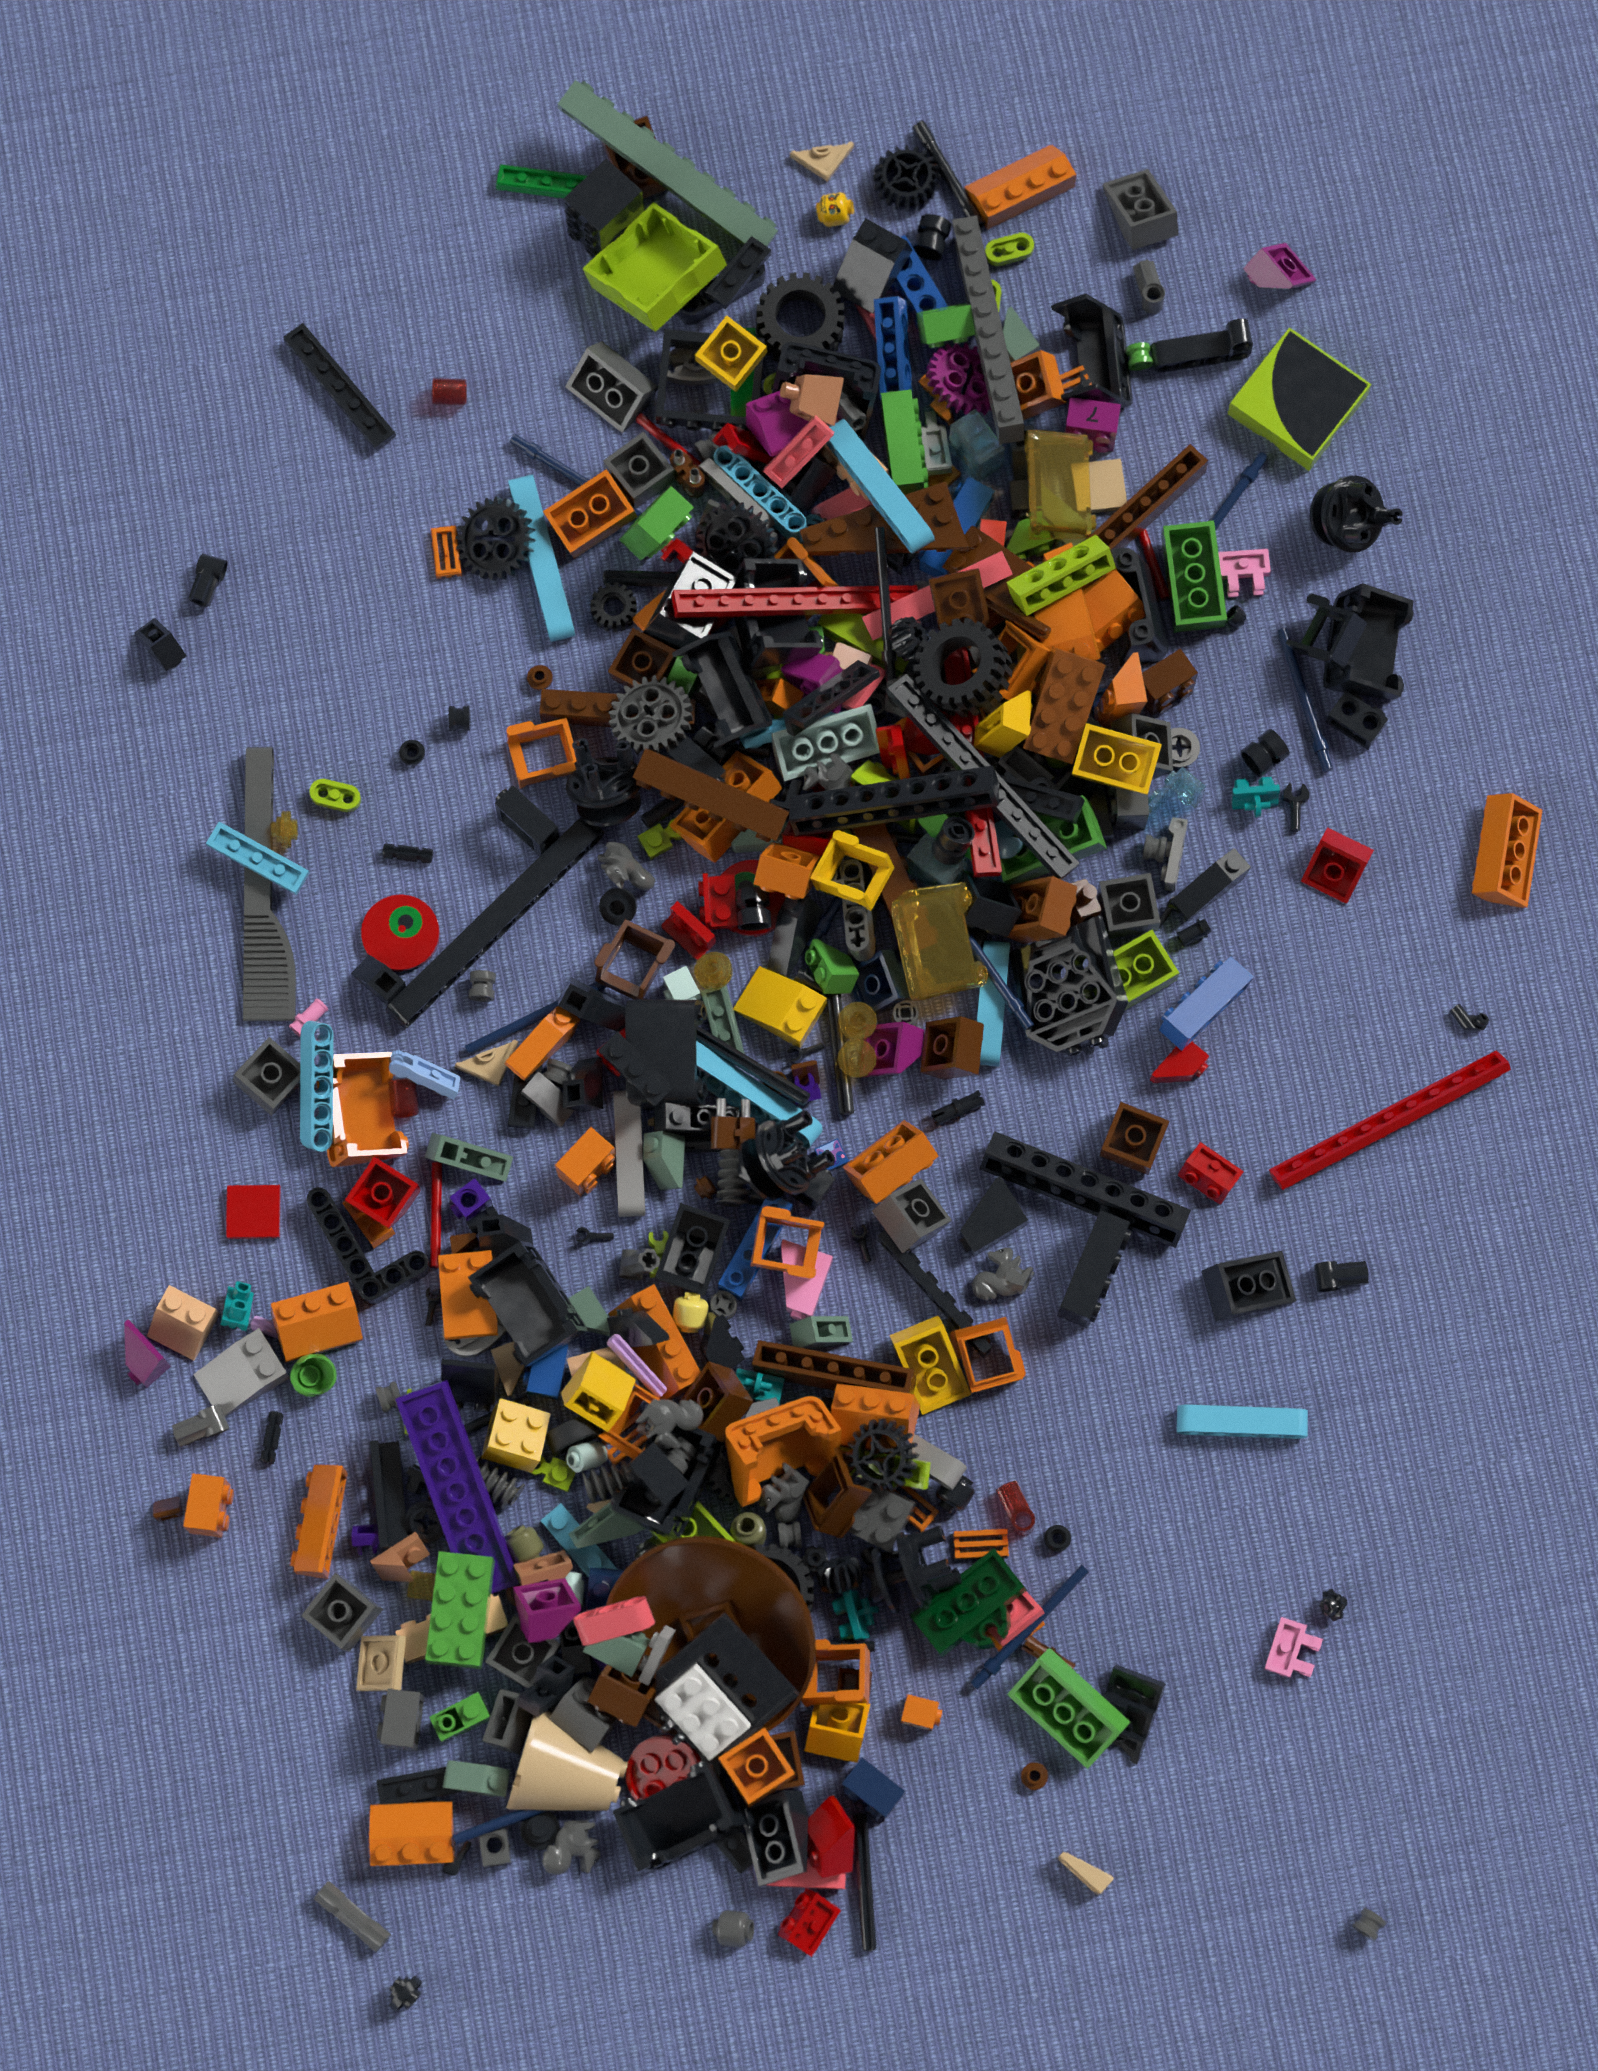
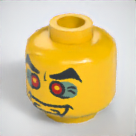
M843 192L823 195L820 198V202L816 203L818 220L823 222L826 227L847 224L850 220V215L854 214L852 199L848 200Z

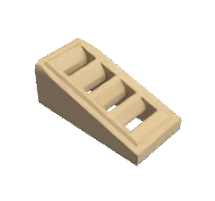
M1063 1852L1058 1857V1860L1096 1895H1100L1114 1879L1108 1873L1068 1853Z

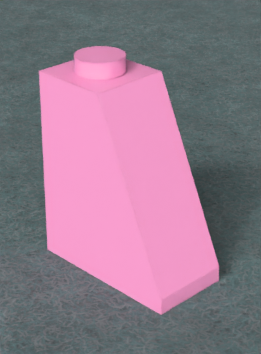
M782 1239V1263L803 1266L806 1247ZM818 1251L815 1269H817L816 1276L812 1279L792 1276L787 1272H783L786 1310L791 1313L790 1317L802 1320L814 1315L833 1261V1256Z

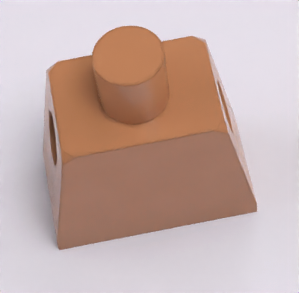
M801 375L795 379V384L784 382L781 386L780 396L791 399L790 412L807 421H810L816 415L828 427L835 426L844 378Z

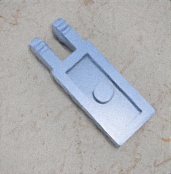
M396 1050L391 1054L390 1073L395 1074L399 1078L407 1077L414 1083L432 1089L442 1096L455 1099L458 1094L460 1076L416 1055L413 1056L400 1050Z

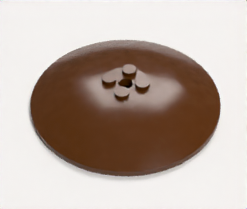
M711 1536L682 1537L664 1542L644 1552L619 1577L609 1595L606 1606L645 1596L655 1624L640 1632L651 1640L655 1632L661 1633L665 1626L675 1630L659 1668L666 1659L723 1613H726L800 1693L755 1733L764 1727L767 1732L774 1729L800 1703L809 1686L815 1666L816 1636L809 1609L795 1584L786 1573L763 1554L748 1546L724 1538ZM648 1646L645 1655L650 1656L653 1648ZM709 1653L711 1658L716 1660L717 1655L714 1653ZM746 1693L751 1700H757L753 1694ZM655 1695L643 1717L654 1726L660 1728L664 1721L656 1709ZM672 1728L667 1733L675 1736L677 1731Z

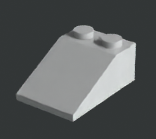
M260 1328L235 1342L193 1374L211 1405L220 1404L225 1417L290 1378Z

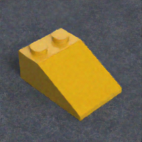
M1086 723L1072 776L1148 795L1162 744Z
M759 966L733 1010L788 1043L801 1048L825 1009L827 998L801 983Z
M938 1315L889 1335L901 1366L915 1370L917 1381L913 1394H915L920 1404L922 1415L971 1395L944 1324Z

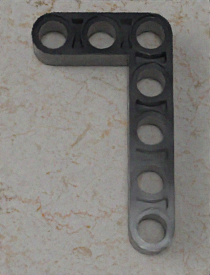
M316 1187L309 1191L306 1201L361 1299L366 1304L376 1305L428 1275L430 1271L429 1260L425 1253L416 1250L374 1272L328 1191L322 1187ZM318 1196L326 1197V1203L321 1207L313 1205L314 1199ZM331 1218L339 1220V1225L335 1229L326 1228V1223ZM342 1241L352 1242V1247L349 1251L342 1252L339 1250V1245ZM416 1259H422L425 1262L420 1270L411 1269V1263ZM356 1263L365 1265V1269L361 1274L351 1272L353 1265ZM393 1272H398L401 1274L400 1281L395 1284L389 1283L387 1281L388 1276ZM374 1285L378 1287V1292L375 1296L368 1297L364 1295L365 1289L368 1286Z

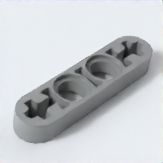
M707 458L698 466L704 478L729 502L734 501L736 508L741 502H744L745 510L754 506L753 513L755 515L761 511L762 516L760 519L762 521L770 520L766 525L767 529L775 525L770 514L713 460Z

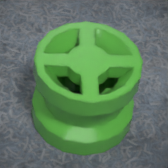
M1134 343L1125 348L1126 355L1130 359L1128 362L1130 370H1144L1153 365V360L1149 356L1151 350L1149 343Z

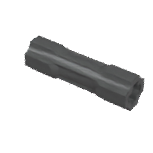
M330 1881L314 1897L316 1902L336 1916L376 1953L392 1935L358 1908Z

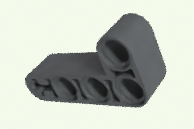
M855 859L841 861L831 880L861 890L864 893L869 886V878L862 864ZM859 872L856 877L850 878L853 873ZM824 892L826 895L833 896L830 893ZM842 898L847 947L856 960L867 961L875 953L872 910L870 911L860 904ZM863 919L860 924L854 925L857 920Z

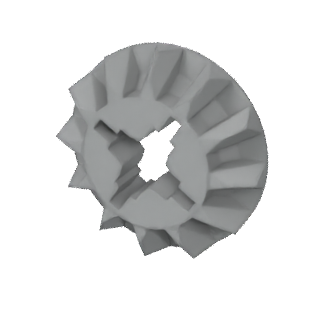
M1173 728L1171 729L1172 748L1176 746L1178 739L1181 746L1187 748L1183 750L1181 757L1177 754V750H1172L1173 766L1180 769L1188 765L1191 766L1198 758L1200 752L1199 740L1188 729Z

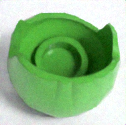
M308 1354L301 1357L294 1364L290 1380L297 1392L306 1397L322 1395L333 1388L336 1382L337 1371L335 1365L328 1357L322 1354Z

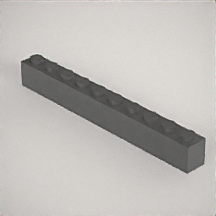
M977 216L952 220L953 241L967 303L971 305L975 339L999 444L1022 441L1024 440V421Z

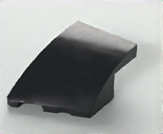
M1115 1664L1103 1697L1127 1718L1130 1723L1112 1743L1115 1746L1119 1745L1130 1756L1132 1763L1138 1764L1155 1720L1166 1683Z

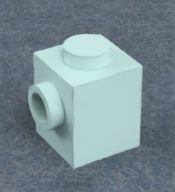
M687 966L663 977V983L667 989L663 991L666 999H701L700 991Z

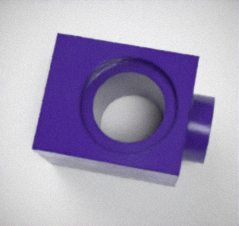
M475 1178L450 1196L452 1203L450 1209L458 1219L463 1217L466 1221H469L485 1210V1206L489 1207L493 1204L489 1195ZM471 1196L476 1199V1203L472 1207H464L462 1205L463 1199Z

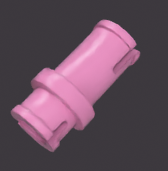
M316 998L302 1014L298 1013L295 1016L296 1020L289 1025L290 1029L297 1036L301 1037L302 1026L307 1021H317L328 1011L327 1006Z

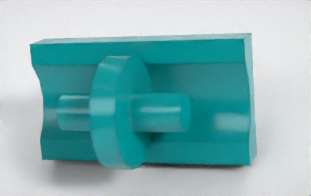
M1262 777L1258 780V786L1249 787L1248 780L1236 779L1232 790V810H1254L1255 818L1261 817V810L1279 805V784L1275 785L1272 777Z
M237 1281L234 1287L228 1286L220 1325H229L231 1329L238 1327L243 1331L247 1330L254 1295L253 1292H250V1284Z
M737 1369L736 1376L752 1400L763 1401L776 1397L778 1403H780L785 1378Z
M858 1591L842 1592L843 1596L832 1601L836 1615L848 1613L850 1619L849 1623L839 1625L841 1638L869 1639L870 1635L867 1626L875 1624L873 1614L880 1612L879 1607H870L868 1598L860 1600Z

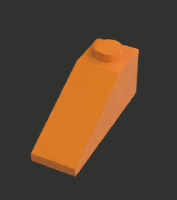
M557 1006L505 1061V1065L523 1081L526 1080L573 1037L580 1019L576 1015Z

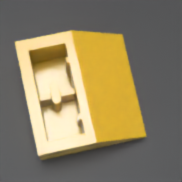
M1027 690L1005 702L975 726L974 748L1001 758L1021 741L1025 740L1031 731L1032 692Z
M592 1351L561 1391V1395L567 1408L609 1432L624 1412L636 1379Z

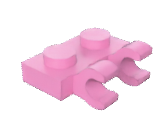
M1268 549L1218 552L1222 580L1227 579L1228 598L1238 597V592L1240 591L1238 578L1252 577L1253 596L1264 595V577L1270 576L1271 573Z
M1281 1617L1264 1670L1288 1678L1291 1677L1292 1671L1311 1677L1315 1665L1298 1660V1652L1301 1645L1319 1652L1323 1639L1305 1634L1307 1625Z

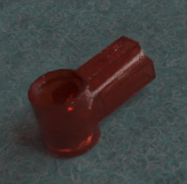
M1017 1480L1008 1482L996 1489L995 1491L1011 1522L1013 1531L1020 1536L1031 1534L1035 1529V1515L1030 1509ZM1020 1516H1027L1031 1523L1029 1526L1022 1528L1016 1524V1520Z

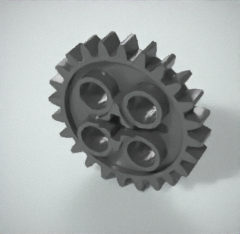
M653 676L651 682H648L646 677H643L642 684H638L637 681L633 680V688L630 689L628 686H624L626 693L616 694L619 702L611 703L614 710L609 711L612 719L609 721V724L613 729L614 737H618V742L623 740L629 741L631 749L634 747L636 755H639L645 748L655 750L659 754L660 748H664L669 752V744L672 743L675 746H679L677 738L685 739L686 736L683 730H691L688 723L693 721V716L690 713L693 711L692 705L689 703L691 701L688 694H685L683 687L678 688L675 681L668 685L666 677L661 682H658L656 676ZM657 697L655 701L648 702L651 698ZM638 713L637 716L628 718L630 715ZM674 714L671 718L665 719L667 715ZM654 730L651 734L644 735L647 731Z

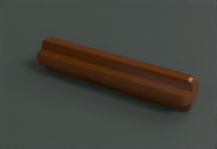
M994 594L987 595L986 604L988 609L1041 640L1049 637L1051 632L1049 626L1030 615L1026 616L1020 609Z

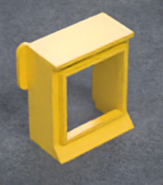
M837 830L833 833V837L810 879L816 890H821L860 904L871 911L895 867L888 854L859 844L858 837ZM845 855L878 867L865 893L853 887L831 881Z

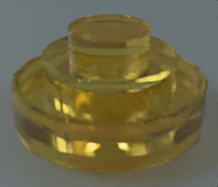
M282 810L281 817H276V822H271V837H276V842H281L282 849H291V840H298V820L291 819V811Z
M709 952L697 960L694 974L698 983L703 988L716 990L730 982L733 976V967L729 958L723 953Z
M850 1003L840 1012L838 1020L839 1029L849 1040H866L876 1029V1013L866 1003Z
M861 1039L847 1041L838 1053L840 1068L846 1075L853 1078L867 1076L876 1065L877 1056L874 1048L868 1042Z

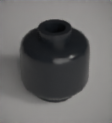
M962 1475L953 1490L939 1484L935 1491L936 1497L940 1500L938 1506L949 1513H952L953 1510L964 1511L975 1494V1490L972 1487L973 1482Z

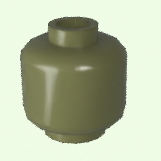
M745 1512L734 1518L730 1532L736 1542L755 1549V1545L764 1544L766 1528L763 1520L757 1514Z
M522 1524L505 1535L507 1538V1548L515 1564L540 1557L539 1553L543 1550L544 1544L533 1527H525Z

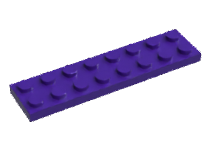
M445 1380L395 1398L451 1553L493 1557L495 1566L491 1593L518 1585L520 1582L514 1571V1562L507 1548L506 1540L448 1381Z

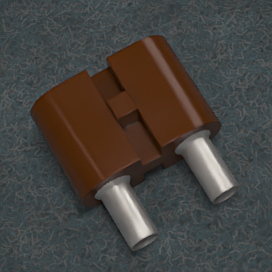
M677 449L670 456V465L674 468L675 480L679 485L682 484L683 490L690 497H702L705 492L703 473L695 464L693 465V461L686 453Z
M717 1098V1116L711 1117V1149L739 1150L741 1143L748 1139H755V1118L750 1117V1100H741V1117L736 1118L726 1117V1099Z

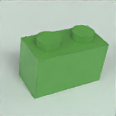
M963 303L916 313L920 342L929 344V348L944 346V341L953 340V343L968 341V336L975 335L972 309L969 304Z

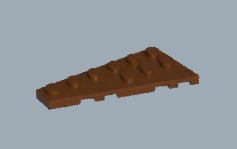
M946 481L905 495L927 523L935 538V541L915 553H920L921 550L946 552V550L960 549V552L969 551ZM874 505L800 529L808 556L839 555L840 553L852 552L860 555L866 552H876L875 527H885L887 554L911 553Z

